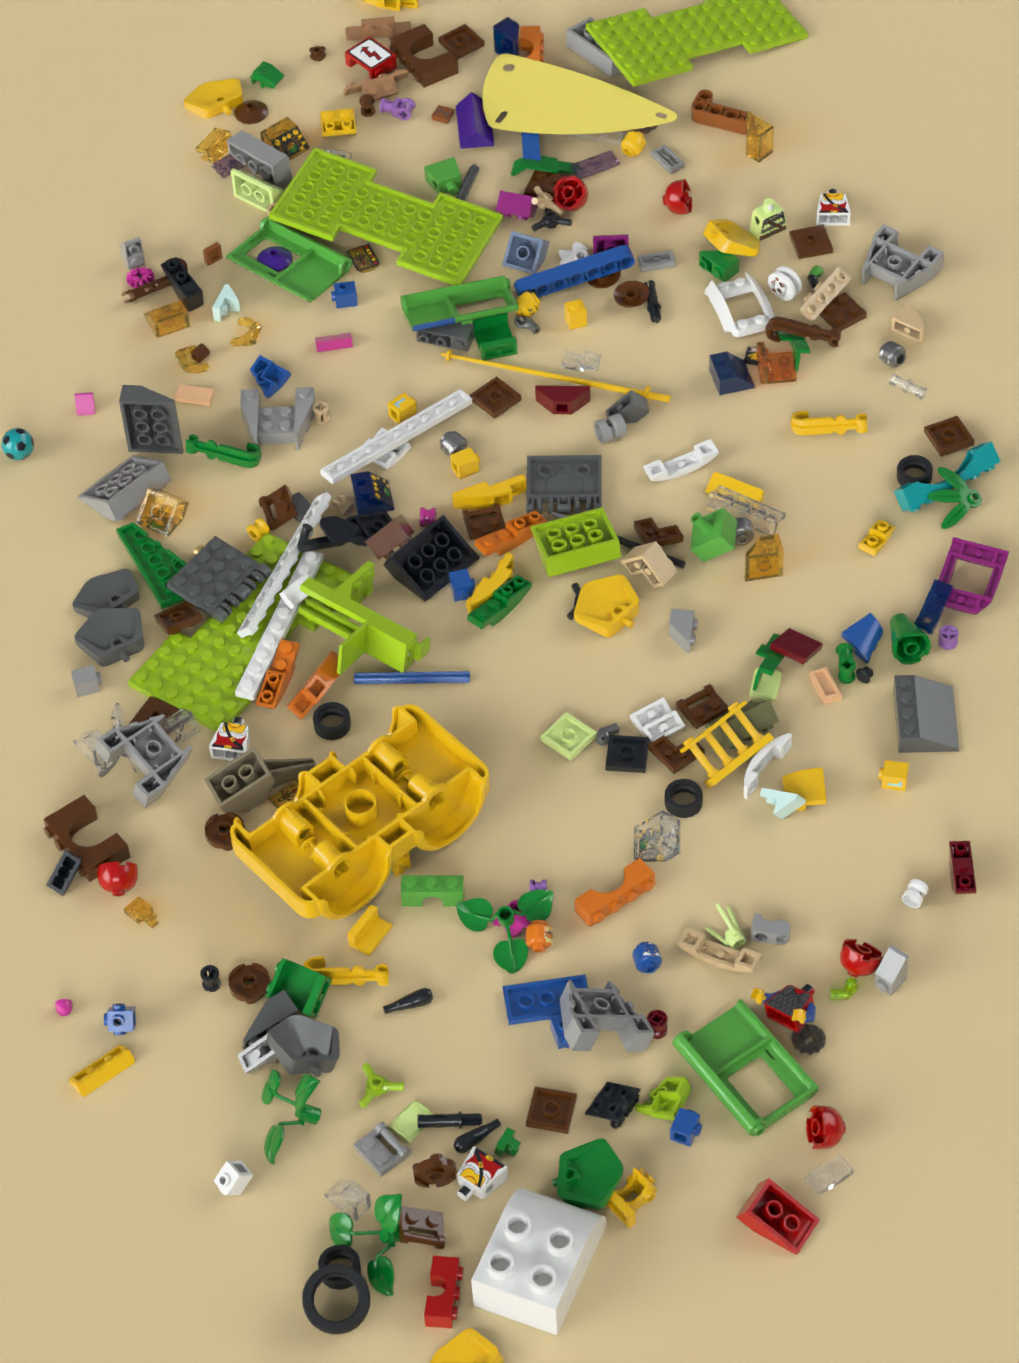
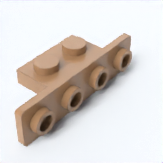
M394 16L361 19L362 26L346 27L345 31L346 40L366 39L369 36L372 38L396 36L412 29L410 21L395 22Z
M398 69L389 75L384 73L379 75L378 78H367L357 84L355 82L349 83L344 88L343 93L344 95H349L362 91L363 95H372L374 101L397 95L399 91L395 81L407 78L409 74L408 69Z

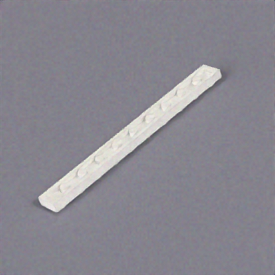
M461 389L325 466L321 469V475L332 484L340 481L472 404V398Z
M327 492L315 497L237 632L240 637L253 635L258 630L257 625L266 616L267 613L265 611L274 602L275 594L281 590L283 580L289 576L291 566L298 560L297 556L300 551L297 549V544L303 524L307 523L314 528L320 522L321 514L329 507L328 502L332 496ZM314 531L310 532L308 538H310V537L312 536V534L314 533Z
M315 551L304 552L287 587L305 573L314 579L324 559L323 553ZM281 598L235 690L237 697L255 700L263 684L266 672L273 663L280 640L285 639L303 600L290 609Z

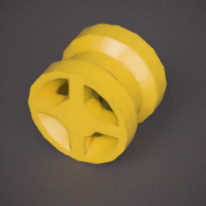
M261 518L256 519L254 524L246 527L248 535L256 542L264 534L270 533L269 526Z

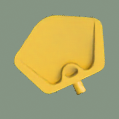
M234 78L203 83L184 99V106L206 119L224 112L228 116L232 113L231 109L236 108L243 102L240 80Z
M711 219L703 231V235L723 253L757 256L760 251L759 240L728 219Z
M618 574L592 580L584 584L580 590L574 610V619L577 623L610 638L624 626L630 629L634 626L632 619L639 614V598L624 575Z
M468 1328L441 1347L433 1355L430 1363L505 1362L498 1348L476 1330Z

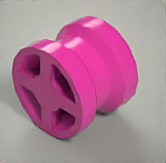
M421 507L420 526L431 525L436 521V508L426 509Z

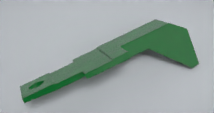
M542 155L540 157L541 161L520 158L514 161L511 170V176H515L525 169L557 174L559 172L580 174L578 163L557 161V158Z
M777 330L781 341L790 342L793 348L794 372H798L801 359L800 353L811 354L810 348L804 337Z
M774 633L766 645L761 644L756 651V655L765 659L756 673L752 690H757L763 673L772 676L785 657L770 649L771 643L780 636Z

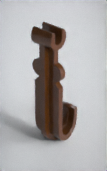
M177 258L188 272L187 263L183 259ZM164 276L132 290L124 291L121 296L129 294L130 299L124 301V303H132L136 299L161 290L171 284L167 276Z
M783 317L771 318L766 324L765 330L767 338L777 343H780L781 339L778 333L773 330H780L802 337L808 336L813 341H818L819 339L828 341L831 347H838L841 339V330L838 328H833L829 331L821 329L820 326L815 324L809 326L807 323Z

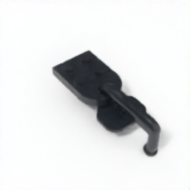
M387 511L355 515L346 519L337 516L324 517L320 519L319 526L326 536L308 539L310 532L313 531V527L304 523L297 549L300 552L342 546L350 542L359 546H368L365 541L391 522L392 519Z

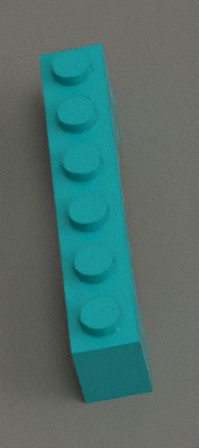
M992 441L983 442L968 450L965 459L954 473L959 475L965 482L968 479L973 480L980 477V473L983 471L993 470L995 465L1001 461ZM946 480L936 484L910 482L894 490V494L901 510L912 513L921 509L920 505L934 502L928 498L929 493L938 490H950L953 486Z

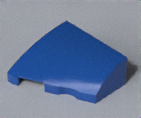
M261 355L258 356L250 368L252 375L256 378V382L264 392V396L268 399L279 391L292 375L289 371L277 366L273 361Z
M869 613L844 630L841 637L855 648L854 654L867 664L870 661L872 652L877 647L878 640L883 635V629L872 613Z

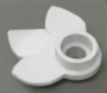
M578 242L573 244L572 250L558 251L562 259L560 261L561 265L590 256L587 248Z

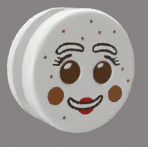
M786 266L778 267L768 277V285L771 291L784 301L792 300L802 290V282L799 276Z

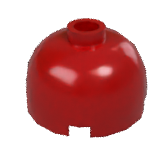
M575 176L562 177L556 183L553 190L555 192L554 202L565 211H577L588 200L587 186Z
M686 179L670 183L665 190V195L662 197L664 206L667 205L668 209L677 215H685L692 212L693 201L692 197H689L688 191L691 190Z
M119 861L101 864L97 868L98 883L101 888L112 893L113 896H123L125 892L135 887L138 879V865L132 862H126V866L120 865Z
M857 939L844 940L840 951V962L850 976L855 978L869 976L877 971L883 959L880 950L866 942H863V945L857 944Z
M812 1106L809 1112H812L811 1118L806 1120L808 1142L811 1143L813 1141V1149H829L836 1146L846 1131V1125L840 1113L829 1106Z

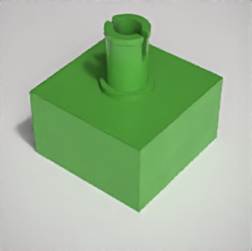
M725 508L705 516L695 513L691 517L693 528L690 550L703 562L735 549L737 520Z

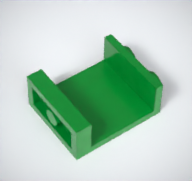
M508 313L472 320L474 335L482 360L517 354L516 337H512L508 325Z
M282 958L275 967L273 981H270L267 986L266 997L270 999L285 990L299 1011L310 1017L317 1018L332 978Z

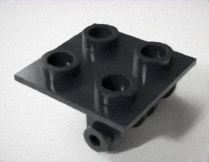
M607 1082L589 1106L585 1115L610 1120V1126L617 1129L623 1125L622 1123L625 1118L629 1116L636 1103L639 1102V1092L641 1089Z

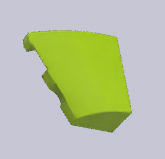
M667 1076L660 1082L657 1088L648 1093L650 1098L642 1105L636 1104L635 1110L654 1118L674 1121L679 1108H683L692 1088L686 1077Z

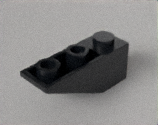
M177 257L161 264L178 299L188 312L204 305L203 291Z

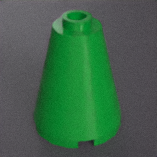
M899 613L894 615L890 620L891 645L894 658L899 660L900 663L908 665L920 662L921 658L924 655L927 656L931 649L928 636L906 614Z

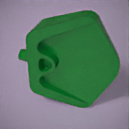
M596 1139L565 1151L560 1155L558 1177L552 1179V1184L554 1187H557V1195L565 1203L582 1209L600 1210L606 1206L620 1182L624 1171L623 1164L605 1139Z

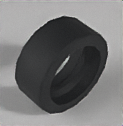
M910 455L899 461L897 481L901 486L910 482L930 484L932 481L933 467L931 462L925 457ZM910 468H917L926 474L921 477H911L906 475L904 471Z
M328 702L320 705L314 711L313 725L317 735L325 740H336L344 737L350 731V713L345 705L338 702ZM330 715H337L343 718V722L334 727H326L320 723L323 718Z
M678 779L671 782L665 789L664 804L666 810L671 815L678 818L693 817L701 810L703 792L696 782L690 779ZM680 792H688L693 794L696 799L690 804L681 805L675 803L672 800V796Z
M333 1245L325 1249L320 1255L318 1261L319 1269L327 1266L330 1261L336 1258H346L352 1262L353 1269L361 1274L360 1258L357 1252L349 1246ZM332 1277L323 1281L326 1286L336 1290H343L353 1286L349 1280L341 1277Z

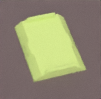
M759 668L755 669L749 697L776 701L782 673L778 670H775L772 676L763 673L759 686L755 691L752 689Z
M412 1101L388 1125V1128L410 1144L424 1130V1128L418 1129L417 1114L429 1115L432 1113L419 1102Z

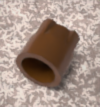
M202 343L190 352L191 358L197 363H200L210 355V351Z

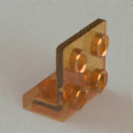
M757 342L756 358L760 384L796 382L797 376L793 353H769V350L765 349L764 342Z

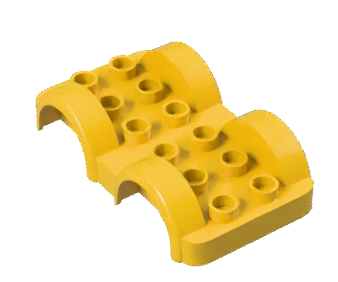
M413 704L395 706L392 708V721L388 733L372 742L365 753L348 765H343L337 760L336 753L330 751L329 757L310 771L299 773L298 790L293 801H288L280 806L271 819L254 831L245 830L241 820L235 817L230 828V836L235 854L296 913L305 918H316L321 915L329 920L343 919L361 910L379 893L390 874L393 862L416 846L424 851L442 849L456 841L470 828L482 810L486 795L490 792L489 770L484 762L422 708Z

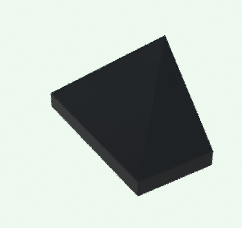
M65 850L46 886L64 896L83 860Z

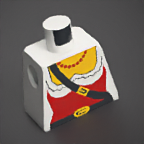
M830 189L827 193L820 195L816 226H850L851 212L846 194L838 193L836 189Z
M235 717L232 723L223 722L220 724L209 744L211 758L232 761L250 749L249 727L244 725L245 721L243 718Z
M474 1146L457 1174L458 1184L461 1186L457 1195L464 1201H468L472 1195L485 1199L508 1179V1167Z

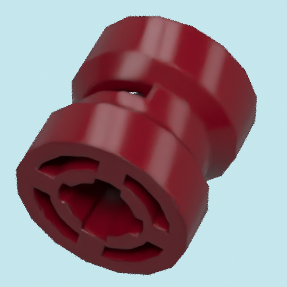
M661 1010L649 1012L647 1020L655 1033L653 1038L661 1039L668 1032V1017Z

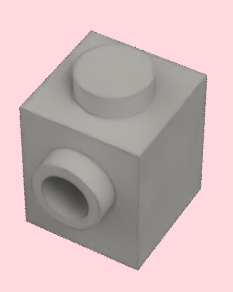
M94 665L71 671L77 697L100 692L99 684L102 683L100 672H95Z

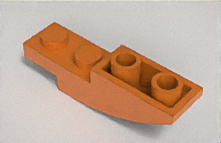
M534 510L507 521L503 529L475 539L474 545L485 556L495 552L501 556L533 537L530 526L545 523L547 520Z
M280 640L271 668L266 672L256 706L274 710L278 706L296 667L294 663L300 649L299 643Z
M333 650L286 706L300 720L319 702L340 675L337 673L338 655Z

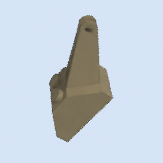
M254 746L204 778L224 813L250 811L264 802L272 788L297 779L300 772L310 771V768H314L317 765L313 758L264 760Z

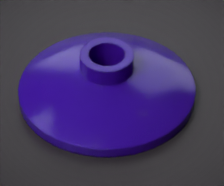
M274 246L262 250L257 257V261L280 272L290 266L292 255L287 249Z

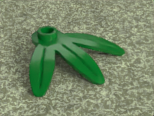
M938 467V473L958 490H938L928 494V498L933 501L945 503L959 502L947 514L941 524V527L946 529L959 522L968 512L969 508L978 507L981 504L982 498L978 491L969 489L959 475L947 468Z

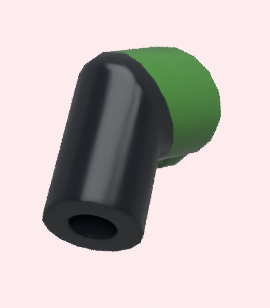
M819 266L812 267L807 277L812 289L819 283L817 278L822 276L820 273H824L823 268Z

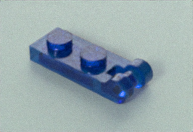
M934 580L919 616L915 620V624L920 629L926 630V633L931 635L934 633L953 590V585ZM925 618L930 619L931 622H930V623L924 622V621H925Z

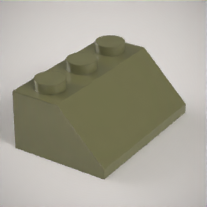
M752 699L741 708L758 732L762 730L763 732L768 731L774 727L773 724L779 722L770 700ZM723 714V715H721L720 717H718V718H716V719H714V720H712V721H710V722L704 724L705 727H706V729H707L708 727H710L713 723H715L717 720H719V719H720L722 716H724L725 714ZM735 714L726 720L741 741L753 739ZM720 726L711 731L722 747L735 748Z

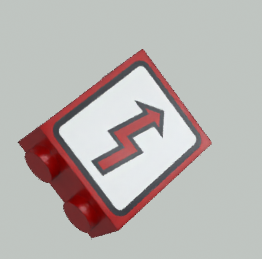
M370 36L345 51L346 65L351 68L358 63L369 71L371 79L378 78L379 75L384 73L388 74L397 68L396 54Z

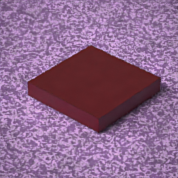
M788 628L771 643L770 649L804 665L822 649L823 643Z

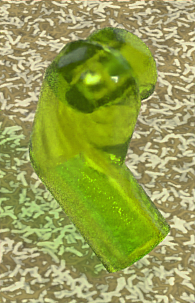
M855 978L846 979V985L842 989H830L831 1000L851 998L858 990L857 980Z

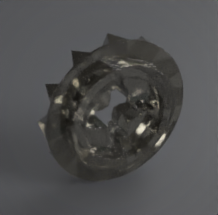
M805 1024L799 1032L794 1031L792 1034L794 1049L799 1050L801 1054L808 1053L811 1056L812 1053H819L825 1047V1033L816 1025ZM812 1035V1042L806 1045L805 1039L807 1040Z

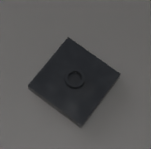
M609 735L605 770L646 773L649 737Z

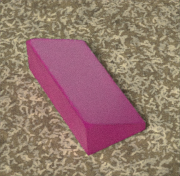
M350 333L315 338L317 352L353 347Z

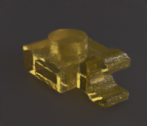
M139 896L124 908L125 914L137 924L144 921L151 928L159 924L155 920L157 915L154 913L153 907Z

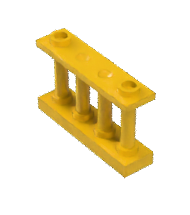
M745 700L741 703L736 701L730 705L728 713L697 737H689L683 742L685 746L680 749L681 753L690 749L707 771L709 778L704 783L708 789L716 785L774 739L770 732L765 735L759 734L742 712L741 708L747 704ZM733 714H735L753 738V744L749 747L742 743L726 722ZM720 726L737 748L739 755L734 759L732 756H728L711 733L716 727ZM705 737L723 761L724 767L720 770L712 766L696 745L702 738Z

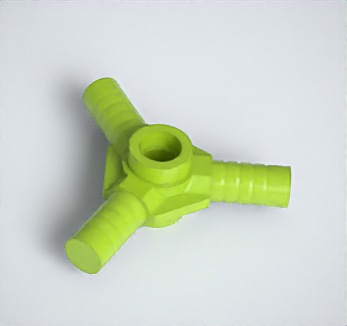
M365 1063L362 1066L368 1079L366 1084L367 1093L358 1103L360 1107L366 1108L374 1097L385 1094L388 1090L404 1091V1082H388L384 1077L376 1075L369 1063Z

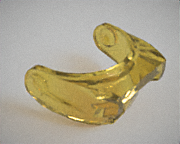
M239 318L237 324L248 327L249 331L241 337L232 338L230 344L232 346L255 345L261 331V325L251 318Z
M195 345L181 348L175 352V357L179 360L178 364L187 373L197 374L208 371V363H196L187 357L196 348Z

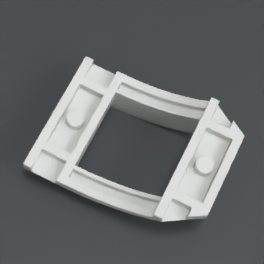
M746 271V278H737L734 281L721 282L718 285H715L711 280L704 291L705 296L709 297V301L721 321L724 333L732 332V336L735 337L765 331L768 321L775 317L763 289L755 278ZM753 292L760 303L764 315H756L753 318L733 322L724 299Z

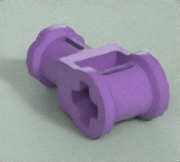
M382 98L379 110L381 113H392L393 117L401 120H409L411 118V111L415 109V102L410 98H396L395 101Z

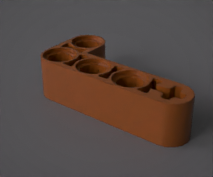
M705 89L698 92L692 103V121L743 135L754 133L755 115L753 113L714 104L713 93L710 90Z

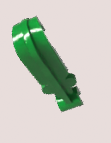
M193 434L189 435V440L186 439V452L189 454L202 452L209 459L213 460L217 457L220 461L245 468L257 466L262 457L260 447L250 442L247 443V451L224 444L217 446L214 440H208L207 443L199 441L197 435Z

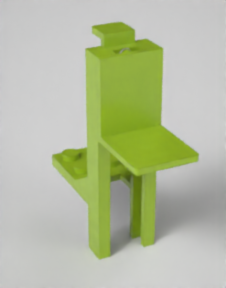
M369 560L335 590L311 577L300 585V591L337 610L335 613L307 598L305 605L299 607L298 613L346 639L339 646L337 673L340 675L364 653L404 673L414 664L415 659L420 661L430 650L431 639L429 637L418 643L416 633L361 605V602L366 597H369L374 589L375 564ZM349 617L352 618V619H354V620H356V621H358V622L361 623L362 625L359 626V625H357V624H355V623L349 621Z

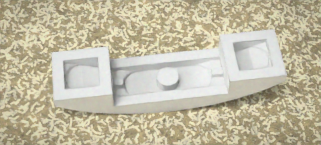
M709 439L694 445V451L665 463L657 460L643 466V469L651 481L670 480L699 469L715 458L719 451L713 441Z
M788 733L770 741L754 756L744 778L745 799H748L758 787L759 773L773 757L781 760L791 749L792 734Z

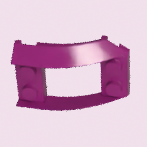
M953 537L942 572L935 584L939 604L942 607L972 615L980 613L993 600L1009 551ZM958 560L993 569L983 596L948 587Z

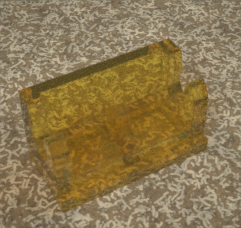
M214 128L196 147L197 152L205 154L201 159L215 165L229 150L227 140L232 137L230 131Z

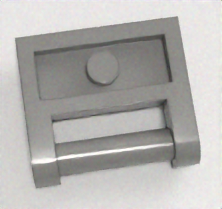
M384 1122L377 1124L374 1130L354 1144V1149L380 1177L395 1168L411 1154V1150L407 1146H403L395 1138ZM382 1136L398 1153L393 1156L378 1138Z

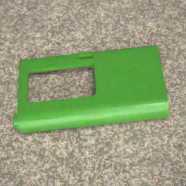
M269 216L261 220L260 229L248 237L247 240L226 256L228 260L308 302H312L333 283L342 278L352 266V259L285 224L269 219ZM268 239L301 257L279 273L246 256V254L263 240Z
M742 999L738 1000L733 1008L695 1033L691 1034L688 1030L682 1031L674 1038L672 1043L750 1136L761 1135L766 1128L811 1099L819 1090L815 1082ZM757 1058H762L795 1096L765 1118L759 1117L728 1081L731 1075Z

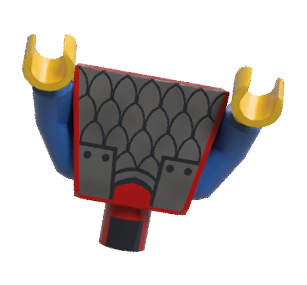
M805 984L802 989L787 985L782 990L773 993H765L760 988H753L750 998L756 999L758 1004L764 1003L767 1018L797 1033H800L806 1023H812L815 1020L816 1007L812 996L815 990L809 984Z

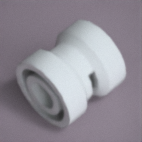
M912 879L907 886L908 890L902 895V901L911 908H919L929 888L923 881Z

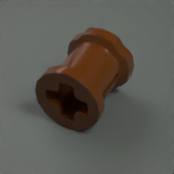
M369 94L362 95L359 99V103L362 106L360 109L361 115L371 117L375 114V107L373 106L374 97Z

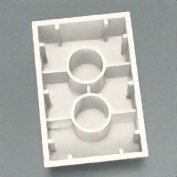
M523 1188L517 1189L509 1199L471 1279L474 1306L558 1335L607 1225L606 1217Z

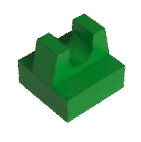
M507 1127L496 1145L495 1154L502 1157L504 1153L515 1157L521 1142L514 1138V1130Z

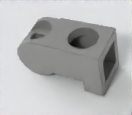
M754 913L751 941L786 944L790 940V924L785 920H763L762 914Z

